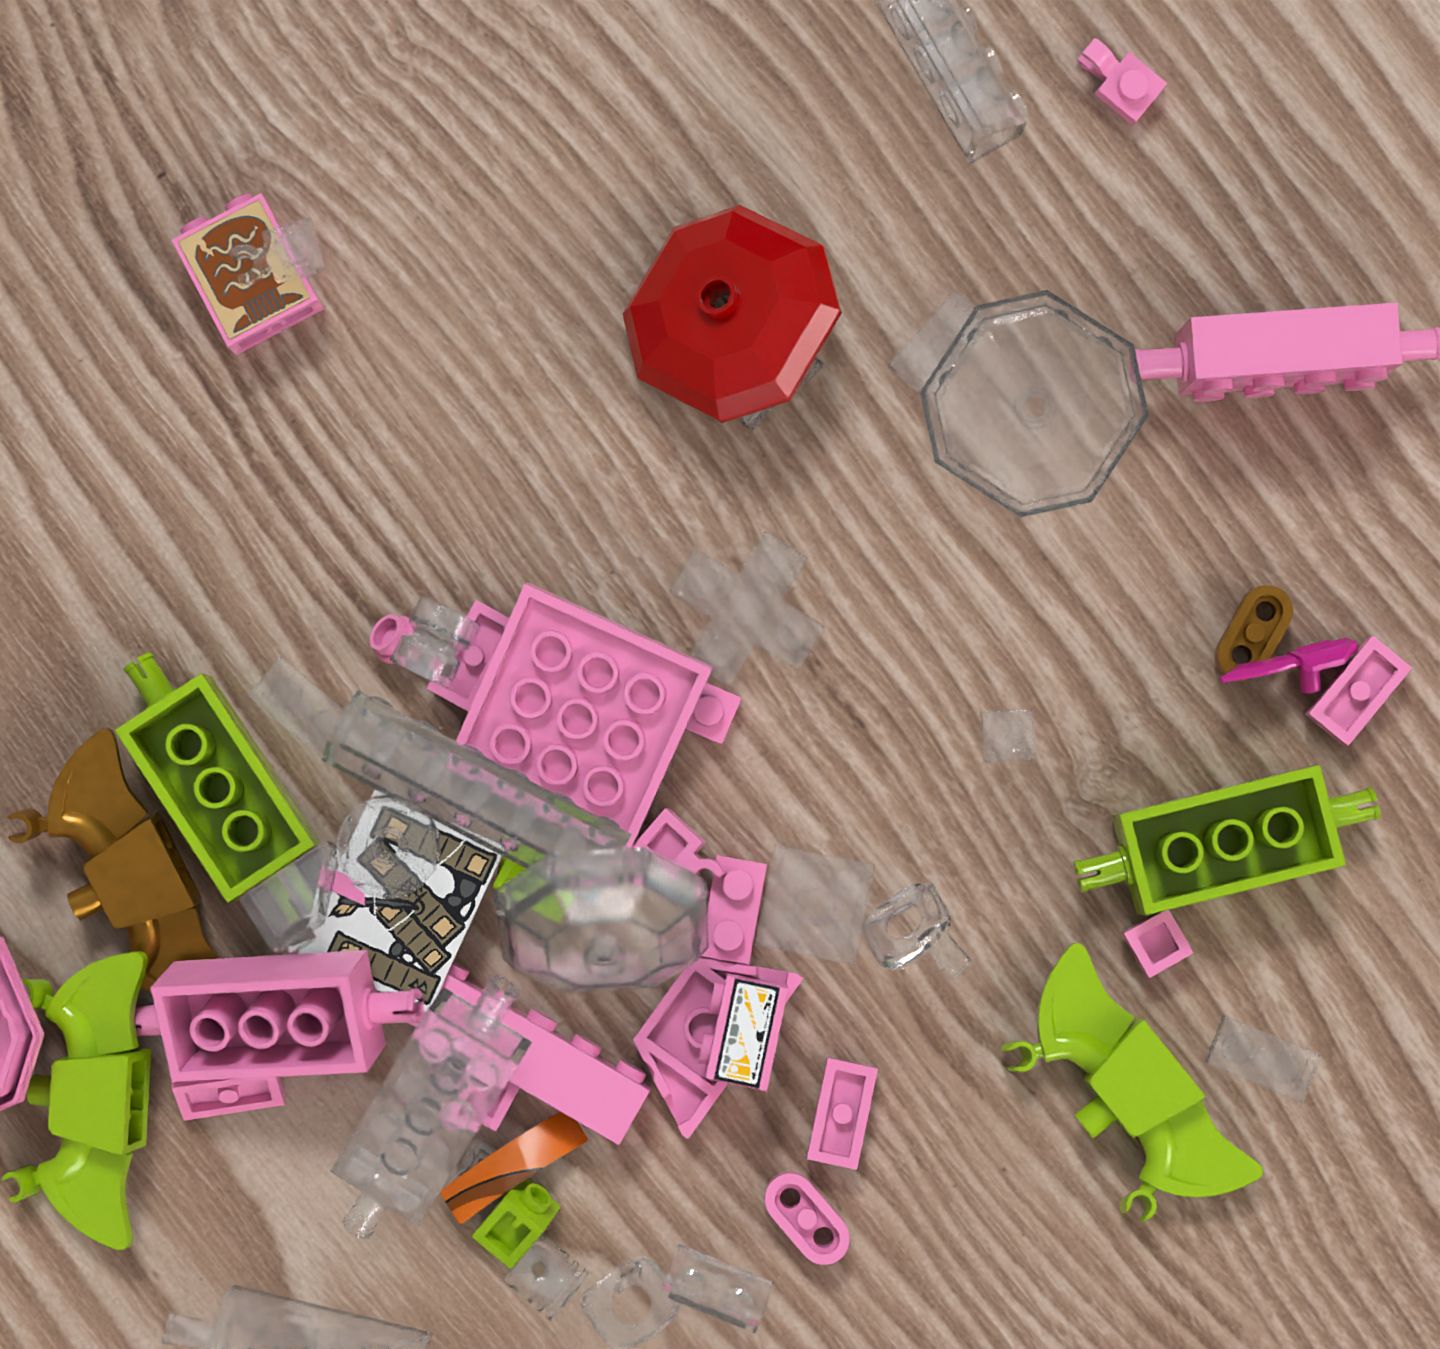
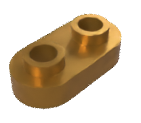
M1263 585L1249 591L1243 597L1215 649V662L1223 675L1237 666L1232 659V651L1235 647H1242L1246 650L1248 654L1246 663L1272 657L1293 617V605L1286 592L1276 586ZM1259 603H1265L1270 606L1272 616L1269 621H1262L1257 617L1256 607Z

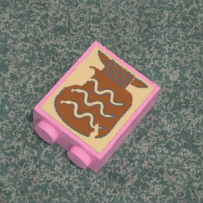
M262 193L254 197L252 194H244L231 200L225 206V212L210 220L207 217H201L187 223L180 229L181 235L171 240L223 340L235 355L325 309L270 204Z

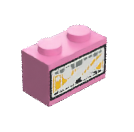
M730 973L726 975L725 984L714 983L708 1013L717 1014L718 1018L714 1035L706 1033L703 1035L698 1064L707 1066V1079L767 1091L788 993L786 985Z

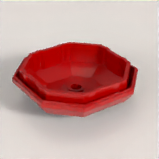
M737 205L673 227L622 315L637 378L721 423H725L791 401L842 311L825 247L742 205ZM729 296L728 302L723 307L715 309V302L719 297Z

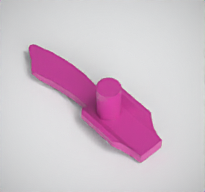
M1348 638L1334 641L1325 640L1298 647L1295 651L1288 652L1283 656L1239 664L1227 674L1221 676L1220 682L1225 683L1265 676L1299 666L1300 691L1303 693L1319 692L1321 690L1320 670L1345 664L1350 656L1358 652V642Z

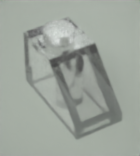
M327 840L238 898L271 951L283 952L287 949L290 955L317 939L313 931L325 924L340 851L334 843Z

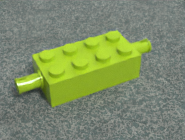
M152 652L136 658L139 663L134 664V662H130L123 670L128 674L148 706L145 708V711L117 728L115 732L227 903L238 902L259 887L262 889L268 888L288 918L289 924L293 925L305 918L304 915L311 914L319 907L314 903L293 870L297 867L295 865L297 862L323 846L320 839L214 678L201 673L181 687L174 689L155 661Z
M1306 766L1111 815L1119 844L1117 852L1081 861L1075 860L1073 861L1074 872L1080 875L1097 871L1095 875L1076 879L1081 893L1125 881L1126 885L1130 887L1136 914L1146 916L1346 866L1337 828L1372 819H1380V806L1357 808L1358 805L1378 800L1372 787L1329 798L1321 766Z

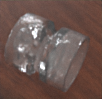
M420 596L408 620L414 631L412 634L401 636L389 661L449 689L460 666V662L455 655L457 651L469 649L480 624L438 602Z

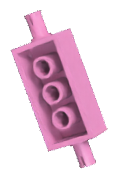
M1397 302L1191 317L1174 335L1175 348L1134 349L1132 351V372L1135 382L1178 378L1179 395L1193 394L1194 402L1224 399V393L1231 391H1244V398H1263L1275 395L1274 389L1294 387V394L1296 395L1316 394L1324 392L1326 385L1344 383L1345 391H1361L1375 388V382L1387 380V374L1402 365L1403 361L1440 360V328L1400 331Z
M367 950L174 961L150 987L154 1005H137L135 1007V1026L137 1036H162L172 1082L368 1072L386 1045L382 1024L420 1023L424 1014V1001L415 1002L416 999L423 997L419 989L377 992L374 986Z

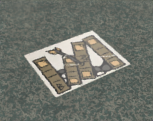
M374 790L337 871L365 883V906L328 889L298 954L367 950L376 990L392 992L419 989L423 997L416 999L415 1002L424 1001V1012L429 1014L505 849Z

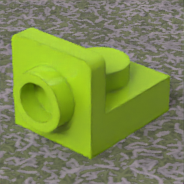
M527 1178L508 1191L471 1237L509 1269H512L546 1230L559 1211L560 1205L551 1198L545 1188Z

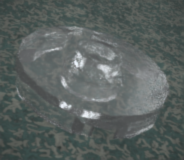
M399 795L374 796L358 804L342 821L336 839L337 860L343 873H347L348 877L354 882L352 884L362 893L380 899L402 898L421 888L435 872L441 854L439 831L431 815L415 801ZM384 837H391L396 840L398 844V851L396 853H390L383 847Z

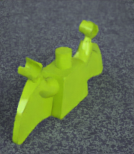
M1077 942L1070 944L1052 968L1041 993L1037 1011V1036L1039 1043L1031 1045L1025 1041H1008L1002 1045L1000 1051L1020 1049L1022 1053L1021 1062L1016 1066L1005 1068L1011 1072H1026L1032 1069L1036 1059L1044 1058L1045 1063L1059 1059H1067L1075 1063L1086 1072L1082 1078L1096 1095L1092 1101L1074 1114L1086 1132L1094 1139L1112 1123L1117 1121L1132 1138L1138 1136L1146 1156L1143 1169L1139 1175V1179L1143 1182L1139 1190L1123 1197L1120 1202V1212L1122 1214L1127 1213L1132 1206L1133 1199H1140L1144 1204V1213L1138 1221L1140 1223L1150 1219L1156 1213L1157 1204L1153 1196L1156 1188L1183 1197H1208L1237 1190L1260 1179L1263 1175V1168L1253 1158L1231 1144L1216 1129L1202 1101L1206 1096L1144 1019L1132 1016L1112 1000L1101 984L1085 947Z
M142 951L107 957L86 966L69 978L54 997L52 986L47 980L21 979L23 984L27 985L30 990L29 999L33 1008L45 1010L46 1018L62 1030L65 1038L68 1056L54 1060L51 1066V1076L33 1075L27 1089V1099L31 1105L49 1107L48 1129L53 1135L62 1137V1142L57 1155L48 1161L40 1163L37 1168L27 1165L8 1172L2 1177V1181L10 1178L16 1179L20 1187L19 1194L8 1198L9 1201L18 1202L38 1194L43 1189L54 1208L72 1226L89 1238L119 1251L130 1247L133 1243L125 1194L126 1177L133 1155L132 1151L146 1146L152 1049H135L139 1047L135 1026V1007L148 965L147 954Z

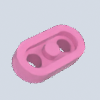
M786 1171L777 1174L769 1181L764 1194L766 1209L803 1255L811 1262L820 1265H829L839 1261L847 1252L850 1243L847 1225L810 1180L798 1172ZM787 1188L796 1189L800 1194L799 1201L792 1206L783 1204L780 1200L783 1190ZM821 1227L829 1228L833 1232L832 1240L825 1245L816 1243L813 1238L815 1231Z

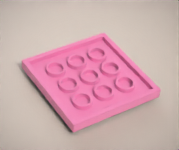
M527 582L524 584L444 769L624 852L630 853L713 666Z

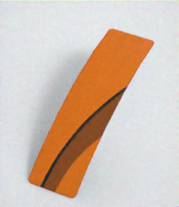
M559 1112L487 1156L443 1188L440 1194L458 1223L463 1224L531 1175L585 1144L588 1138L575 1119Z

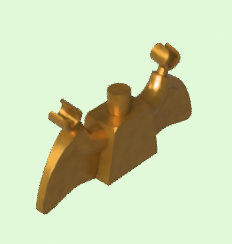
M102 728L85 741L62 768L50 795L47 817H42L37 810L31 808L10 814L7 819L20 818L24 820L27 825V832L16 833L8 836V838L12 842L22 843L36 838L42 832H48L50 837L73 839L90 857L82 865L90 883L67 894L69 905L80 921L104 910L115 929L126 927L129 939V952L142 951L147 954L148 965L141 988L152 993L150 987L174 961L220 959L221 957L210 945L204 934L198 907L195 906L201 895L159 812L157 811L142 820L149 811L137 799L125 779L118 744L113 730Z

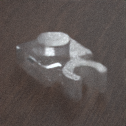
M311 218L262 231L265 244L263 247L255 248L249 244H239L229 250L230 256L234 261L245 257L252 258L254 261L251 271L237 275V280L241 286H253L259 283L265 274L273 271L277 284L327 271L315 226Z

